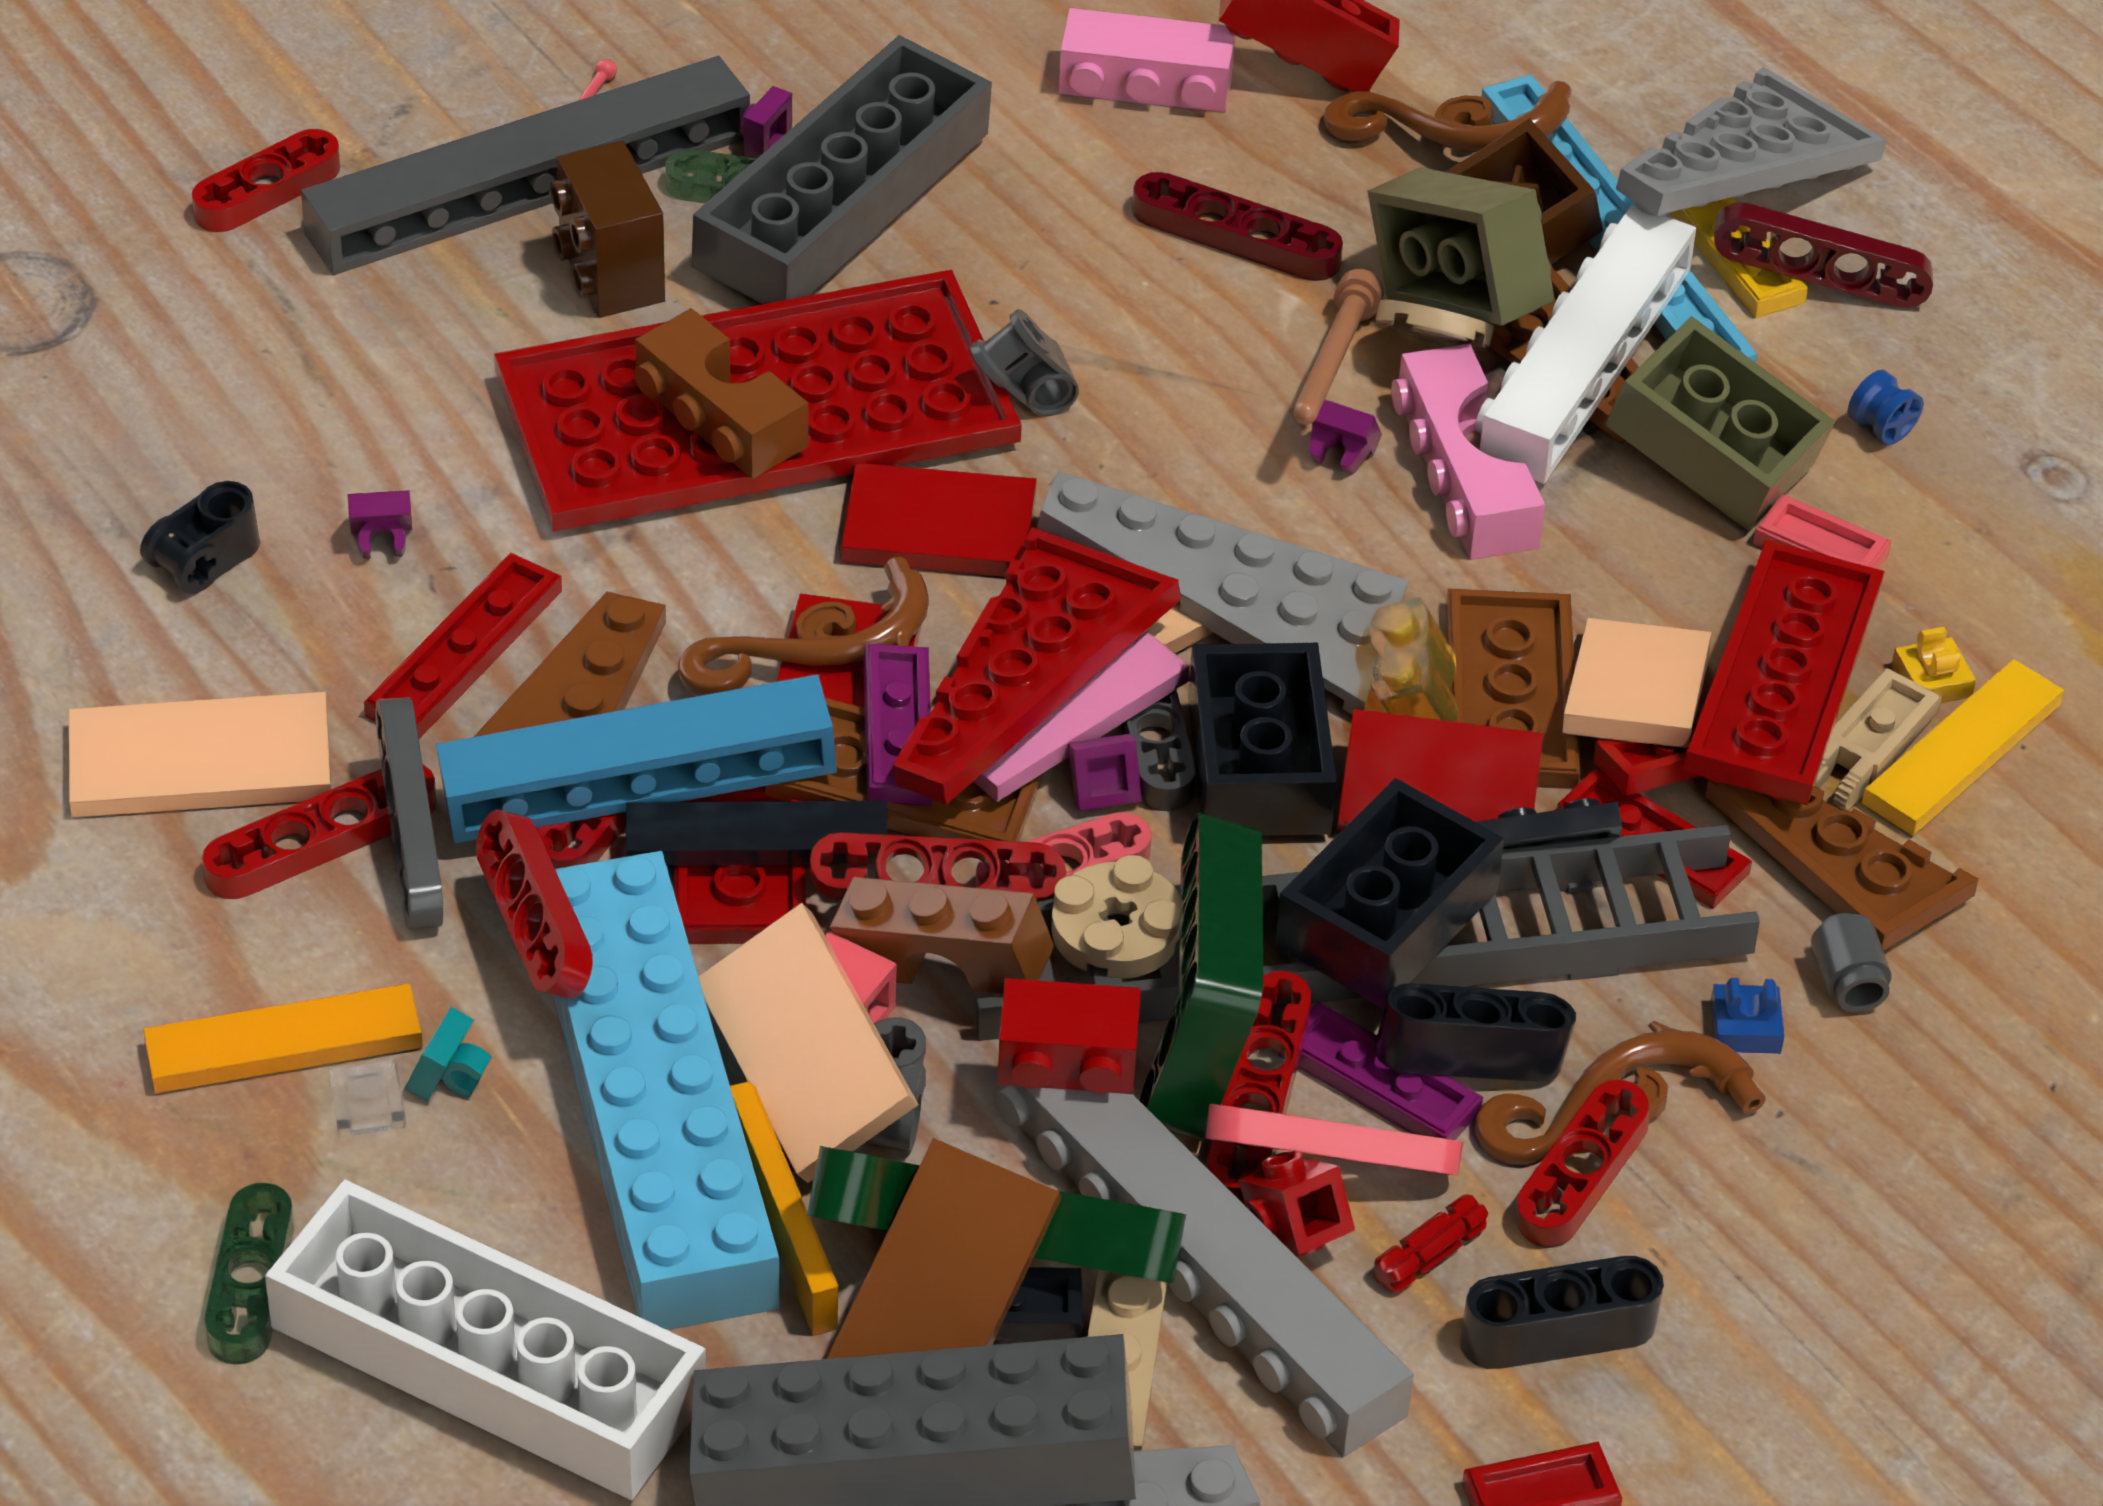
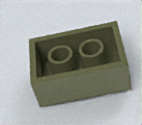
M1417 168L1367 191L1387 300L1438 308L1501 326L1555 301L1551 281V265L1547 258L1541 224L1542 213L1537 201L1536 189L1426 168Z
M1691 316L1625 380L1605 425L1747 531H1750L1773 507L1782 494L1785 495L1814 465L1836 421Z

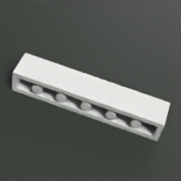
M1633 204L1618 224H1609L1601 240L1599 252L1594 258H1585L1578 271L1575 286L1571 292L1563 291L1559 295L1552 310L1551 320L1545 328L1538 326L1529 340L1526 355L1521 363H1511L1503 378L1501 391L1495 400L1487 398L1481 406L1475 424V431L1481 433L1480 451L1497 459L1526 463L1533 480L1545 484L1690 272L1696 234L1695 226L1667 216L1649 215L1639 210Z

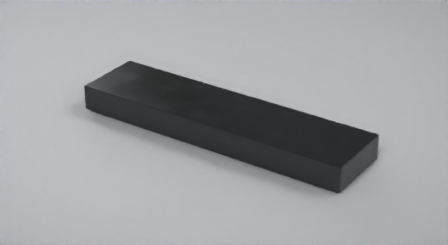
M886 801L626 803V857L662 851L666 866L810 865L813 847L820 839L829 834L860 833L887 835ZM868 853V864H876L878 854ZM833 854L832 863L827 865L847 864L846 854Z

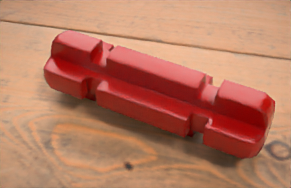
M1470 1194L1457 1198L1445 1207L1448 1214L1442 1211L1438 1212L1399 1241L1402 1246L1401 1248L1397 1245L1391 1246L1376 1257L1373 1274L1377 1282L1382 1283L1389 1292L1396 1293L1402 1291L1416 1280L1413 1273L1417 1275L1425 1274L1463 1246L1460 1239L1469 1241L1486 1229V1218L1489 1215L1486 1207L1478 1203L1474 1196Z

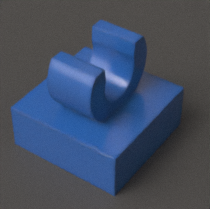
M1730 978L1726 984H1713L1710 1000L1713 1037L1730 1046L1735 1052L1781 1054L1785 1036L1780 988L1776 986L1773 979H1765L1763 986L1740 985L1739 978Z

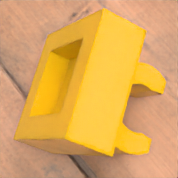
M1944 626L1922 630L1918 634L1917 644L1895 648L1891 663L1894 672L1942 696L1941 703L1969 698L1973 694L1976 679L1952 637L1946 638L1947 631Z

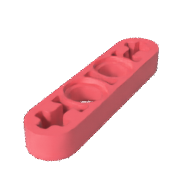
M1209 1104L1204 1137L1205 1139L1290 1152L1297 1151L1303 1154L1459 1176L1463 1142L1215 1104Z

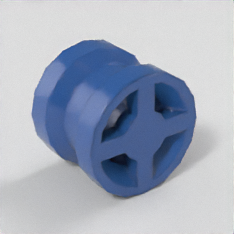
M1883 369L1870 374L1860 383L1849 401L1847 412L1849 417L1861 426H1872L1874 436L1886 445H1891L1902 440L1913 429L1922 414L1924 402L1923 398L1913 390L1900 389L1897 378Z

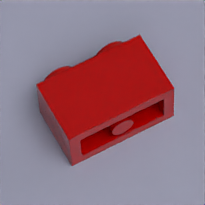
M1005 978L999 1036L997 1084L1022 1086L1030 1089L1055 1088L1083 1090L1093 1093L1133 1094L1141 988Z

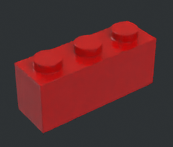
M1220 0L1219 21L1224 23L1226 28L1235 36L1245 40L1254 39L1273 49L1275 54L1283 61L1291 65H1304L1321 74L1328 84L1342 91H1347L1348 89L1353 92L1369 91L1399 47L1400 19L1364 0Z

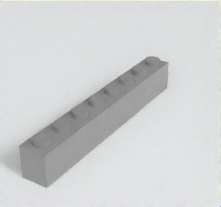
M997 1084L995 1103L1004 1121L1013 1128L1019 1127L1037 1145L1047 1165L1053 1170H1061L1080 1189L1081 1195L1187 1214L1174 1284L1168 1283V1285L1180 1300L1184 1302L1190 1301L1209 1320L1215 1335L1224 1345L1228 1347L1234 1346L1254 1366L1257 1376L1268 1390L1274 1393L1279 1392L1299 1412L1304 1425L1312 1435L1319 1439L1325 1438L1344 1458L1408 1417L1414 1374L1133 1094L1093 1093L1083 1090L1055 1088L1030 1089L1022 1086Z

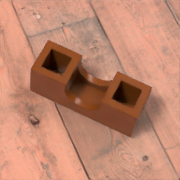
M692 308L635 339L636 368L634 370V377L642 393L650 399L657 400L676 416L679 423L685 429L697 433L715 448L717 454L724 461L733 463L751 479L756 478L808 447V402L770 371L748 382L730 383V339Z
M853 877L830 926L834 934L897 963L896 983L912 984L926 953H932L955 963L966 975L972 990L1004 993L1005 978L1040 980L1054 948L1034 893Z

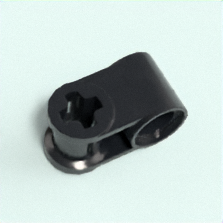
M235 481L216 482L208 486L200 495L169 516L157 520L148 529L140 545L142 559L155 568L163 567L175 576L174 581L177 587L188 594H197L205 590L222 574L238 563L252 557L259 548L260 538L252 492L247 486Z

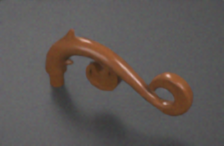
M1555 81L1551 83L1548 91L1539 97L1532 110L1518 115L1514 120L1491 125L1494 119L1493 106L1488 99L1480 96L1464 95L1450 98L1439 106L1435 116H1431L1393 98L1370 91H1355L1334 99L1326 107L1324 124L1327 132L1336 139L1360 141L1382 132L1387 125L1385 115L1387 114L1431 142L1452 149L1477 152L1529 118L1549 138L1560 128L1569 114L1570 105L1568 100L1571 95V88L1563 81ZM1378 111L1376 114L1365 118L1353 117L1354 114L1360 112Z
M900 556L893 557L884 566V571L890 581L888 591L891 598L881 607L883 613H889L881 621L869 628L856 632L857 621L850 606L840 602H822L809 607L799 615L796 622L798 639L733 636L705 638L694 642L685 649L678 661L679 679L686 690L696 696L742 688L749 680L752 672V662L749 656L811 666L842 665L863 661L866 643L908 646L912 636L916 634L927 617L929 595L926 584L919 572L911 570L905 558ZM726 654L738 655V660L728 668L717 670L705 666L712 660Z
M1652 1021L1648 1025L1653 1031L1652 1033H1645L1617 1044L1601 1054L1583 1071L1554 1122L1544 1135L1520 1139L1513 1137L1507 1131L1506 1126L1508 1123L1515 1120H1529L1539 1126L1544 1124L1546 1109L1533 1098L1520 1094L1506 1093L1492 1097L1481 1106L1475 1117V1137L1481 1148L1495 1160L1510 1165L1524 1166L1538 1162L1546 1156L1588 1096L1598 1085L1610 1080H1622L1627 1073L1635 1069L1634 1082L1647 1095L1649 1101V1120L1654 1119L1665 1110L1668 1084L1661 1074L1652 1069L1642 1068L1651 1065H1677L1690 1069L1689 1074L1692 1077L1707 1078L1714 1083L1721 1094L1731 1095L1745 1114H1750L1760 1109L1765 1103L1766 1098L1752 1080L1754 1075L1753 1069L1730 1046L1711 1036L1693 1031L1677 1030ZM1621 1108L1618 1113L1609 1114L1614 1118L1621 1114L1630 1117V1110Z

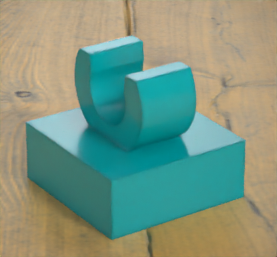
M451 1006L421 1055L404 1089L428 1102L442 1078L450 1090L469 1098L492 1058L481 1047L462 1043L475 1019Z

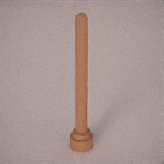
M1365 269L1350 270L1342 276L1334 293V304L1339 312L1294 408V417L1300 424L1309 425L1316 420L1359 322L1370 319L1378 311L1380 300H1383L1384 287L1379 277L1371 271Z

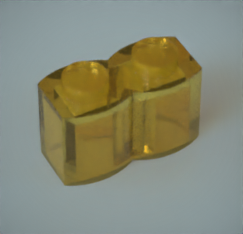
M1417 596L1378 608L1373 616L1370 627L1371 642L1378 654L1372 668L1371 684L1375 695L1385 711L1391 714L1457 722L1458 705L1450 689L1456 673V658L1424 601Z

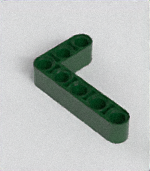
M1196 813L1189 826L1181 856L1179 996L1145 1079L1139 1101L1171 1133L1204 1141L1209 1104L1221 1105L1254 1024L1263 992L1261 830Z
M820 1146L807 1216L889 1230L920 1165ZM1059 1191L1062 1199L1034 1258L1174 1284L1187 1214Z

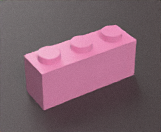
M1069 8L1060 52L1059 94L1225 113L1233 72L1235 35L1225 25Z

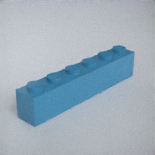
M818 674L436 744L442 786L454 843L476 840L484 819L496 809L528 817L533 821L535 827L539 828L541 826L626 812V803L681 802L837 773L833 725Z

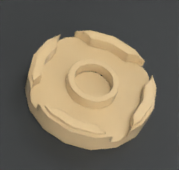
M1380 300L1376 316L1378 326L1386 328L1387 326H1392L1391 328L1396 329L1397 333L1422 340L1452 346V343L1459 345L1460 340L1467 341L1472 339L1471 347L1473 350H1486V348H1489L1494 330L1493 325L1469 316L1395 300Z

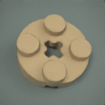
M1128 855L1121 857L1116 862H1105L1088 866L1071 876L1060 879L1056 884L1052 910V938L1062 956L1072 965L1086 971L1087 963L1095 967L1108 968L1107 977L1125 979L1146 975L1167 963L1175 953V944L1180 939V894L1168 879L1154 872L1152 864L1141 856ZM1111 914H1123L1129 917V924L1120 926L1114 919L1103 921V919Z

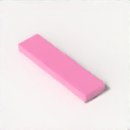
M1145 633L1133 641L973 782L994 800L1000 801L1068 758V743L1100 738L1189 682L1190 665L1150 633Z

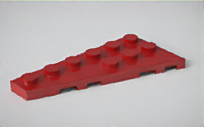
M1031 527L1024 539L1026 548L1020 560H1012L1005 572L1006 584L999 596L989 599L956 656L957 669L951 678L944 677L936 690V705L930 715L920 717L893 763L896 785L947 805L1181 600L1179 580Z

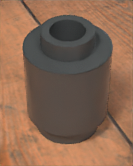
M1838 913L1827 918L1813 933L1811 946L1828 995L1831 999L1838 1002L1842 1009L1848 1012H1864L1879 1006L1889 995V984L1892 975L1873 922L1866 916L1851 913Z

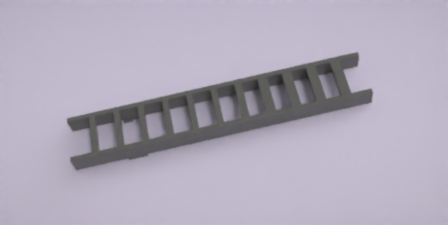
M1728 825L1503 849L1498 892L1538 888L1552 934L1508 939L1496 896L1494 895L1479 910L1487 941L1445 946L1410 983L1461 987L1559 975H1569L1571 981L1618 975L1621 968L1755 953L1760 920L1757 911L1700 917L1684 865L1692 870L1725 867L1731 836ZM1300 872L1262 876L1263 918L1278 916L1280 892ZM1665 873L1680 920L1637 925L1622 878ZM1592 881H1602L1616 927L1572 932L1560 891H1568V894L1592 892ZM1175 885L1174 887L1180 894V885ZM1054 899L1038 900L1037 903L1052 941H1054L1051 932ZM1111 914L1103 919V921L1114 919L1120 926L1129 924V917L1123 914ZM1180 940L1175 944V953L1167 963L1157 969L1158 978L1122 982L1121 978L1107 977L1108 968L1095 967L1088 963L1093 984L1141 988L1138 1023L1170 1019L1179 996ZM1290 955L1292 961L1290 964L1263 966V975L1273 971H1289L1303 978L1311 990V1003L1364 998ZM1050 958L1039 981L1055 982ZM1003 996L977 999V1035L979 1041L999 1039ZM1278 997L1277 1003L1272 1008L1285 1007L1287 1004H1290V999Z

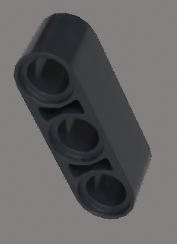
M1415 983L1400 984L1393 987L1388 993L1374 1045V1053L1377 1059L1386 1067L1408 1074L1531 1082L1549 1081L1556 1078L1561 1072L1576 1022V1012L1564 999L1544 992Z
M1619 1256L1491 1276L1478 1280L1470 1287L1466 1296L1460 1337L1461 1350L1466 1358L1477 1366L1486 1369H1502L1640 1346L1652 1338L1656 1328L1664 1287L1663 1275L1658 1267L1647 1259L1638 1256Z

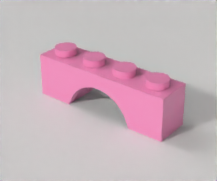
M1470 343L1404 353L1401 356L1399 379L1392 381L1391 394L1396 413L1398 415H1405L1408 421L1410 441L1416 455H1423L1426 461L1428 481L1433 495H1441L1444 501L1447 525L1453 537H1460L1470 560L1539 549L1545 503L1526 463L1497 459L1478 450L1466 439L1468 434L1475 431L1476 419L1481 406L1486 400L1488 381Z

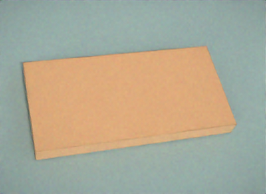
M326 692L69 709V804L71 818L302 802L331 790Z
M803 903L796 906L698 976L705 1001L747 1081H751L752 1085L756 1086L774 1132L793 1168L807 1183L814 1179L820 1146L853 1152L919 1105L816 918Z

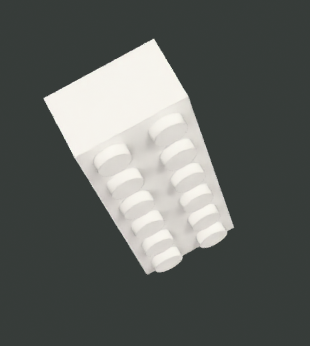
M343 1180L265 1275L271 1328L631 1501L692 1420L694 1370L706 1369V1348L348 1180Z

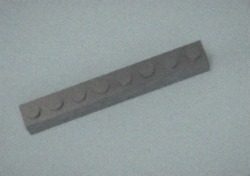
M718 55L302 189L304 233L332 275H336L552 204L550 184L551 182L558 181L557 156L623 140L643 174L744 141V136L740 134V123L745 110L750 105V94Z

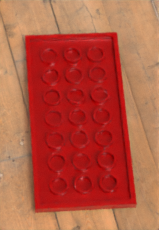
M952 269L701 315L730 339V383L748 382L770 371L808 402V447L754 479L747 476L733 463L724 461L717 454L714 447L694 431L685 429L674 414L657 400L645 396L636 384L634 370L636 368L635 339L663 323L494 353L495 373L552 532L854 474L855 465L863 463L898 466L1021 442L1022 424L1007 390L996 385L984 373L971 352V345L977 340L984 341Z

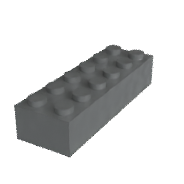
M898 35L693 214L692 267L760 304L809 296L988 134L992 82Z
M1124 1334L694 1370L689 1475L695 1505L1060 1506L1136 1499L1131 1391Z

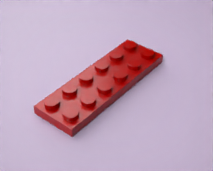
M1765 540L1689 744L1683 772L1705 777L1707 780L1715 783H1727L1764 793L1777 800H1789L1808 806L1881 589L1885 571Z

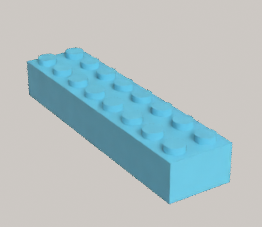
M662 851L555 869L590 944L593 954V967L590 979L584 991L578 997L572 1000L554 995L553 997L638 1317L666 1330L779 1309L778 1251Z

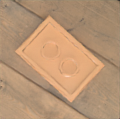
M1588 618L1564 711L1563 733L1680 748L1689 747L1710 652L1711 632Z

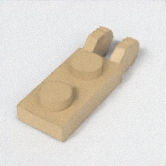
M1886 668L1835 724L1814 786L1819 788L1828 780L1836 763L1849 769L1848 775H1845L1844 779L1838 784L1833 798L1834 806L1849 811L1862 798L1864 790L1870 781L1873 782L1887 770L1939 712L1942 696Z

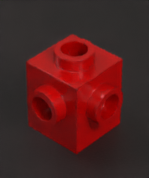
M1297 1151L1284 1152L1265 1159L1261 1163L1262 1170L1239 1180L1245 1202L1243 1205L1296 1257L1317 1252L1326 1243L1355 1231L1342 1176L1337 1165L1304 1158Z

